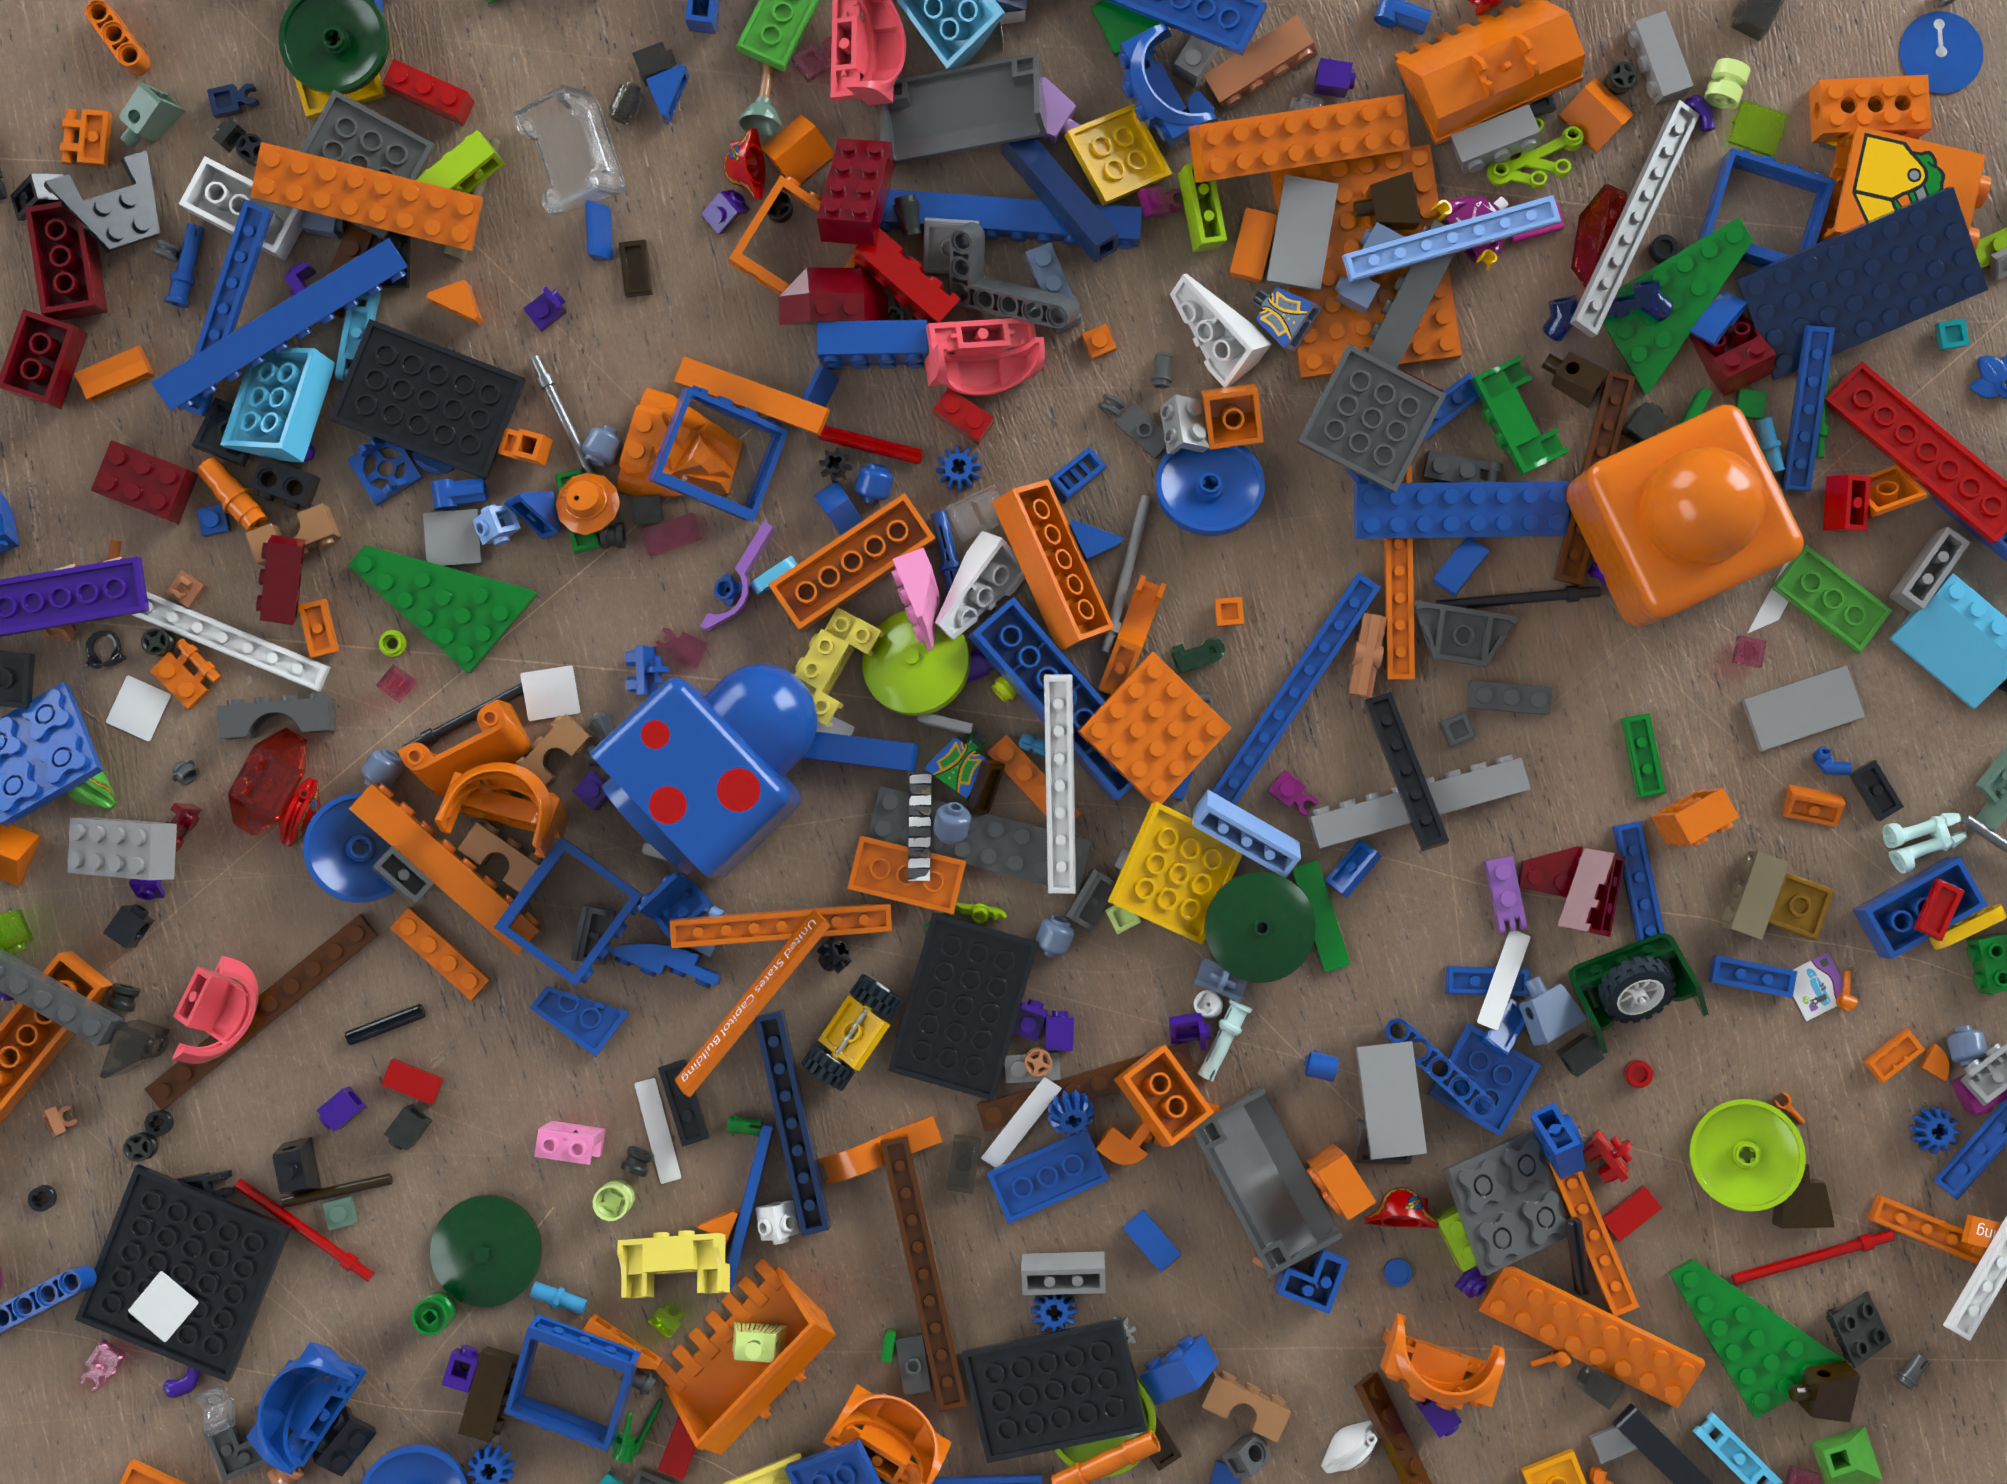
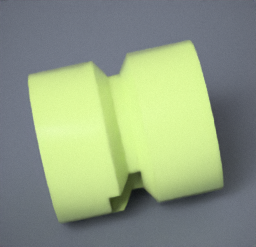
M1718 59L1711 75L1713 80L1708 83L1704 99L1710 105L1720 109H1736L1743 94L1742 88L1746 85L1749 78L1750 67L1736 59Z
M609 1181L594 1195L593 1209L596 1215L606 1221H616L622 1218L633 1206L635 1200L634 1191L626 1181Z

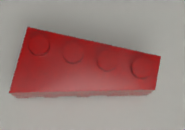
M880 228L875 246L857 245L850 252L855 256L853 258L855 264L863 270L867 268L874 275L872 278L874 282L882 289L887 288L894 294L893 300L900 307H907L914 314L912 316L914 320H927V324L939 323L960 300L954 292L950 296L946 294L942 287L943 283L935 276H926L923 273L922 265L911 256L905 258L902 255L904 253L903 248Z

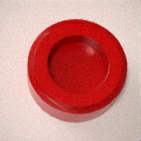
M1632 1060L1624 1067L1623 1076L1629 1085L1636 1088H1644L1651 1083L1653 1070L1644 1061Z

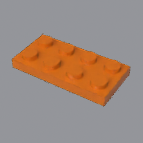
M860 836L847 889L954 915L967 861L930 852V881H908V847Z

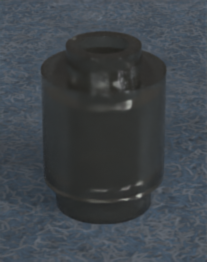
M626 82L625 85L619 84L609 106V117L618 123L629 125L630 121L635 119L644 95L640 93L641 88L630 82Z

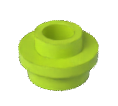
M388 630L381 635L379 648L384 655L398 657L406 650L407 640L401 632ZM392 639H396L398 642L397 647L394 649L389 645Z

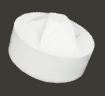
M1204 990L1196 996L1194 1008L1197 1013H1201L1202 1017L1212 1019L1221 1013L1223 1001L1217 993L1211 990Z

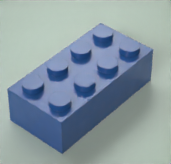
M927 320L817 322V355L821 365L826 366L828 370H840L842 366H853L854 369L864 370L869 369V365H880L882 369H894L896 365H907V368L911 369L923 368L925 358L929 355L926 332Z
M1945 857L1853 909L1879 958L1893 959L1931 938L1914 930L1913 927L1935 879H1941L1964 890V894L1949 927L1988 906L1961 857Z

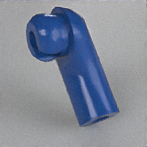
M1820 747L1813 753L1814 763L1824 774L1848 776L1851 774V763L1835 762L1831 757V750L1829 748Z

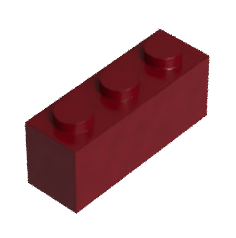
M271 535L268 543L263 542L261 559H266L265 569H260L258 581L259 585H263L262 595L257 596L256 611H260V621L294 625L298 615L306 540Z

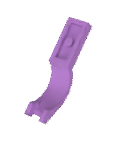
M763 521L735 567V570L740 575L743 586L741 597L736 606L728 612L717 615L707 613L700 627L710 632L738 617L747 607L751 596L748 575L776 531L773 526Z

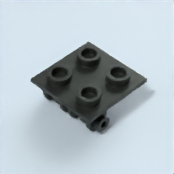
M1868 1291L1839 1311L1837 1308H1831L1826 1311V1320L1830 1323L1832 1329H1836L1833 1331L1834 1337H1839L1836 1339V1342L1840 1345L1844 1354L1843 1357L1853 1365V1368L1858 1367L1891 1343Z

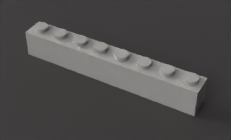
M1511 754L1496 758L1497 764L1487 766L1486 762L1471 765L1470 772L1461 774L1460 769L1444 773L1445 779L1435 781L1433 776L1425 778L1439 815L1530 790L1522 758L1513 759ZM1397 787L1391 788L1392 793L1382 796L1381 791L1365 795L1366 801L1356 803L1355 798L1340 802V808L1330 810L1329 806L1314 809V815L1307 817L1315 847L1323 848L1409 824L1410 820Z

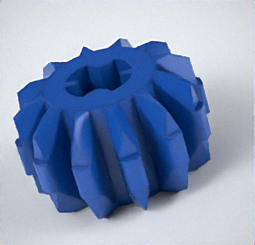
M955 445L954 454L948 448L945 449L947 459L941 456L937 459L940 464L944 465L936 467V473L943 474L939 478V482L945 483L949 480L947 484L948 490H952L954 484H957L958 492L963 491L962 484L964 483L969 489L973 488L970 478L979 481L980 476L975 471L982 470L981 464H973L979 459V456L973 454L968 457L971 451L969 447H966L964 452L960 453V446ZM959 463V466L964 464V473L958 474V471L956 474L953 473L954 464Z
M1074 1089L1071 1094H1068L1063 1090L1061 1097L1054 1096L1053 1103L1048 1104V1120L1057 1134L1063 1132L1068 1137L1071 1133H1075L1079 1136L1080 1130L1088 1131L1089 1124L1094 1123V1106L1085 1092L1079 1094Z
M1932 1106L1930 1110L1926 1108L1920 1109L1921 1117L1911 1116L1916 1125L1908 1127L1909 1130L1916 1132L1910 1139L1913 1142H1919V1149L1923 1151L1929 1150L1932 1154H1938L1939 1150L1942 1152L1949 1151L1948 1143L1952 1145L1957 1144L1956 1140L1953 1139V1135H1958L1961 1132L1953 1128L1958 1121L1955 1118H1950L1951 1113L1944 1109L1940 1111L1939 1107Z
M1067 1294L1042 1295L1043 1299L1039 1296H1034L1033 1301L1039 1306H1032L1030 1312L1038 1314L1033 1318V1323L1039 1324L1042 1322L1040 1331L1045 1332L1048 1326L1051 1327V1332H1055L1056 1327H1060L1061 1330L1067 1329L1064 1324L1065 1322L1069 1325H1074L1075 1320L1070 1316L1078 1312L1077 1308L1070 1307L1075 1303L1074 1297L1065 1299ZM1051 1305H1057V1309L1061 1312L1057 1311L1056 1316H1051V1312L1047 1309L1051 1310Z
M486 1444L484 1450L478 1448L474 1452L475 1457L470 1458L468 1461V1465L472 1468L467 1472V1476L475 1477L472 1484H509L508 1479H512L515 1475L511 1468L516 1465L514 1460H507L511 1455V1451L508 1450L503 1454L501 1452V1444H498L494 1450L491 1444ZM488 1464H492L491 1468L493 1466L496 1468L494 1473L491 1472L492 1469H487Z

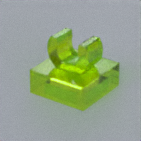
M671 1301L667 1302L663 1308L659 1307L648 1321L668 1339L681 1325L679 1321L684 1315L682 1310L677 1316L669 1314L668 1310L673 1304Z

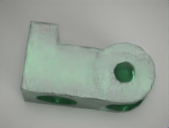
M1209 638L1200 646L1185 650L1183 644L1172 647L1170 652L1178 675L1217 662L1223 657L1225 646L1221 640Z

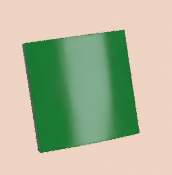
M1103 0L1091 5V12L1102 29L1104 40L1114 57L1120 54L1121 43L1149 28L1160 25L1156 21Z

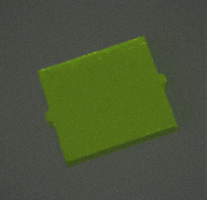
M1742 100L1737 116L1732 120L1734 125L1728 143L1773 157L1779 140L1784 136L1782 130L1787 114Z

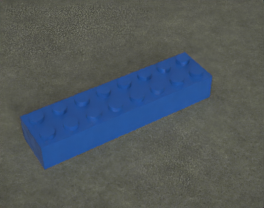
M1012 597L976 628L968 638L1044 724V675L1073 676L1074 758L1111 801L1119 800L1133 785L1077 732L1105 701L1018 601Z

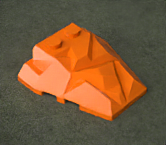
M646 388L640 404L635 408L620 458L619 466L621 469L618 476L617 492L631 496L661 494V497L669 498L684 496L648 481L679 400L674 395ZM688 406L662 472L716 495H729L744 443Z

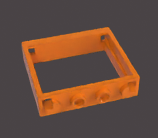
M781 175L728 259L729 264L779 296L787 289L789 284L742 253L782 189L816 212L819 211L822 197L815 192L810 191L807 193L801 189V184L790 176L784 178ZM853 254L844 268L855 267L856 264L853 261L855 256Z

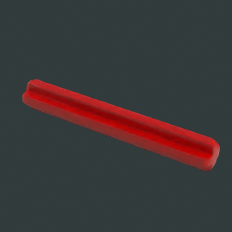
M824 425L821 435H818V439L914 464H920L923 458L922 449Z

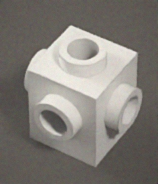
M775 1201L755 1208L761 1241H773V1245L789 1242L790 1236L799 1234L798 1217L794 1201Z

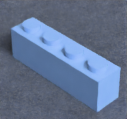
M1210 790L1205 792L1193 808L1194 827L1284 878L1288 876L1301 859L1299 841Z

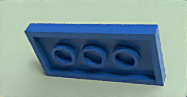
M1080 1130L1079 1136L1073 1133L1068 1137L1059 1139L986 1172L1008 1224L1109 1180L1089 1132L1085 1130Z

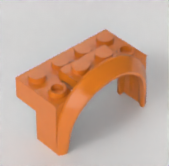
M503 762L479 765L463 774L454 772L443 802L434 819L440 831L448 834L451 833L459 813L535 832L532 845L536 848L534 855L545 859L553 838L560 839V837H563L569 821L560 798L548 792L544 783L533 772L519 765ZM480 780L484 781L486 788L482 786ZM501 789L517 791L526 796H522V798L513 797L509 792Z

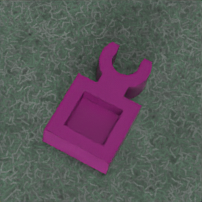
M1164 186L1146 187L1137 192L1145 218L1166 216L1184 206L1183 203H1176L1173 197L1180 193L1178 189H1172L1166 193Z
M1284 770L1267 790L1288 808L1295 803L1299 813L1304 816L1310 814L1303 807L1305 801H1310L1314 805L1318 804V800L1311 795L1305 796L1302 793L1307 786L1287 770Z

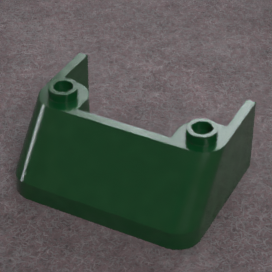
M1665 933L1653 935L1577 964L1569 971L1571 985L1602 1054L1608 1052L1602 1031L1609 1029L1615 1021L1611 1016L1607 1015L1598 997V986L1602 984L1601 979L1603 976L1610 973L1609 970L1611 968L1620 966L1621 962L1625 960L1631 961L1634 957L1639 956L1641 959L1646 956H1651L1654 960L1656 958L1660 959L1666 965L1676 983V987H1674L1676 993L1674 996H1671L1672 1001L1680 1002L1693 997L1702 1015H1709L1701 984L1671 935Z

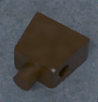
M1413 172L1404 173L1370 185L1366 192L1367 199L1354 201L1353 203L1355 217L1370 216L1372 229L1378 222L1391 230H1416L1421 222Z
M1568 352L1564 360L1550 353L1541 367L1554 374L1551 384L1553 387L1589 408L1603 386L1608 373L1607 369L1572 352Z
M1805 1164L1801 1182L1792 1195L1774 1207L1773 1225L1782 1229L1834 1227L1826 1184L1817 1179H1810L1809 1164Z
M1847 1361L1807 1367L1803 1372L1801 1384H1791L1789 1386V1397L1793 1402H1798L1813 1418L1850 1422L1861 1376Z

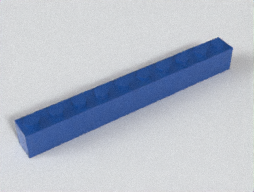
M889 189L879 227L884 232H890L891 229L902 230L893 208L895 205L894 198L915 194L920 206V231H924L925 217L979 221V225L983 228L985 239L987 240L1010 237V240L1014 242L1037 239L1036 241L1041 244L1063 241L1065 245H1079L1041 200ZM1094 204L1119 233L1117 248L1130 250L1133 249V246H1139L1142 207Z
M388 238L153 380L151 384L170 411L178 407L181 412L195 403L192 399L200 393L206 397L219 389L216 383L224 378L229 383L242 375L239 369L248 364L253 368L266 360L263 355L273 350L276 354L288 347L287 340L296 335L299 340L313 332L310 328L313 324L319 321L321 325H324L336 318L333 313L343 307L347 311L359 304L360 302L357 299L359 296L367 293L370 297L383 289L380 284L390 278L393 283L406 275L404 269L409 266L392 240Z

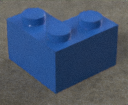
M1323 1248L1315 1253L1309 1271L1292 1265L1278 1273L1273 1288L1281 1296L1330 1314L1349 1261L1344 1255Z
M1203 1334L1194 1338L1188 1335L1177 1342L1178 1347L1170 1351L1166 1357L1160 1359L1159 1356H1156L1144 1364L1146 1368L1138 1377L1154 1405L1199 1389L1219 1364Z

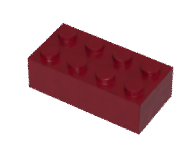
M838 138L817 215L821 242L875 246L895 167L892 142Z
M61 201L25 207L41 314L61 321L108 313L97 241L81 226L82 223L61 205Z

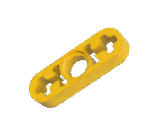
M2001 904L1991 905L1950 926L1942 941H1937L1933 938H1929L1934 950L1942 949L2005 920L2007 915Z

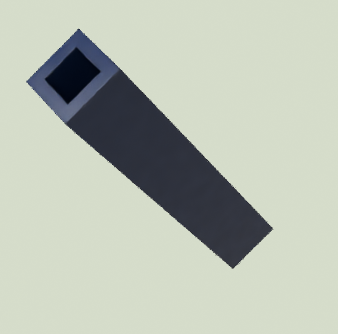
M1037 138L1001 144V154L1094 263L1117 251L1119 233Z

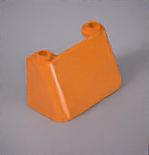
M495 700L480 709L477 721L482 732L439 754L431 753L428 747L422 743H412L397 751L405 766L433 794L445 797L454 772L463 774L474 767L487 763L503 762L513 764L522 756L526 757L529 754L531 743L512 704Z

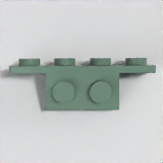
M2007 746L1975 784L1988 800L1975 819L1993 832L2007 818Z

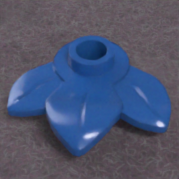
M2007 355L2002 361L1994 356L1979 357L1977 363L1982 377L1973 381L1969 388L1983 398L1990 399L1999 396L2007 399V387L2005 385V382H2007Z

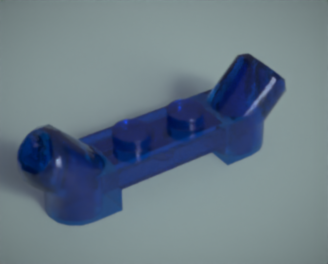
M1660 280L1632 283V295L1614 298L1606 316L1613 315V318H1621L1630 315V311L1641 310L1657 322H1661L1671 313L1673 301L1661 294ZM1575 295L1554 299L1548 303L1551 316L1543 325V332L1554 341H1562L1573 327L1570 321L1578 306Z

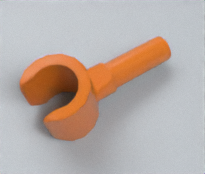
M1844 971L1842 992L1836 999L1837 1006L1846 1011L1854 1010L1858 1002L1856 997L1850 995L1851 971Z
M1780 1092L1781 1096L1785 1098V1104L1781 1106L1773 1099V1106L1777 1109H1784L1799 1125L1804 1124L1805 1120L1791 1105L1792 1099L1790 1095Z
M1554 1349L1550 1355L1532 1360L1530 1364L1534 1368L1555 1361L1559 1368H1563L1571 1363V1359L1565 1351Z
M1595 1466L1591 1467L1590 1481L1595 1484H1615L1606 1479L1608 1473L1606 1470Z

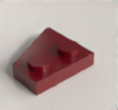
M174 803L171 807V811L176 814L170 822L177 824L176 852L182 847L184 843L182 838L187 831L192 830L199 822L200 818L198 815L202 809L194 804Z
M1575 846L1566 850L1523 860L1518 879L1519 888L1567 898L1583 847Z

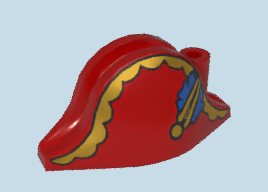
M751 127L742 140L731 141L730 149L724 158L723 169L726 178L732 184L745 188L754 199L762 200L765 183V161L758 129Z
M308 777L281 800L277 816L282 844L291 846L305 835L311 819L320 809L318 780Z
M1404 1187L1389 1190L1383 1196L1376 1211L1366 1216L1364 1224L1404 1228H1438L1439 1226L1437 1220L1428 1214V1198L1419 1197L1413 1190Z

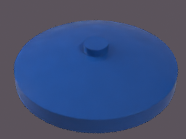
M1243 445L1212 450L1208 448L1203 453L1183 448L1173 455L1166 453L1159 464L1155 480L1156 497L1164 514L1180 528L1202 536L1225 535L1244 527L1257 514L1265 491V479L1261 465L1256 457Z
M363 793L342 795L325 804L311 819L303 841L304 862L313 881L330 896L351 903L373 902L395 891L371 869L392 846L349 809Z
M425 1444L404 1445L387 1452L370 1467L361 1484H470L464 1469L455 1458L437 1447Z

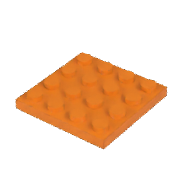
M1151 652L1077 732L1151 804L1155 802L1162 804L1229 732L1231 727L1156 653Z

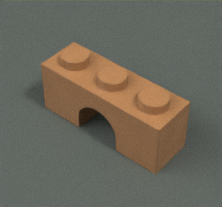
M319 504L296 513L300 522V530L293 538L306 540L304 556L309 554L308 550L316 547L319 549L330 547L335 544L334 540L341 538L330 507ZM271 523L245 533L256 563L264 567L266 559H261L263 542L268 543L271 535L283 536L280 527Z
M566 714L563 717L558 716L549 726L550 732L544 738L540 736L534 741L530 747L532 751L526 758L522 756L515 762V765L533 772L547 789L557 779L548 768L547 761L549 755L557 749H562L571 757L576 758L594 738L578 722Z
M489 821L485 824L483 822H476L458 847V850L479 865H486L496 853L504 854L509 861V871L502 881L520 892L544 859L535 856L533 852L529 855L521 850L523 845L509 836L506 839L499 834L500 829Z
M1223 1370L1221 1373L1212 1371L1199 1400L1202 1408L1225 1419L1228 1418L1232 1408L1238 1404L1244 1403L1252 1406L1254 1413L1249 1423L1251 1430L1278 1443L1291 1414L1285 1399L1275 1394L1268 1397L1261 1393L1262 1389L1249 1382L1243 1385L1236 1381L1234 1375Z

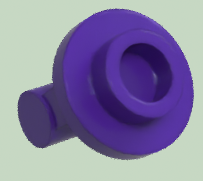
M1473 1267L1465 1271L1454 1286L1461 1292H1464L1469 1298L1479 1297L1487 1288V1277L1481 1275L1479 1270Z

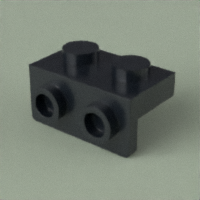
M344 1406L313 1452L314 1463L342 1477L377 1434L375 1427L354 1417L351 1408Z

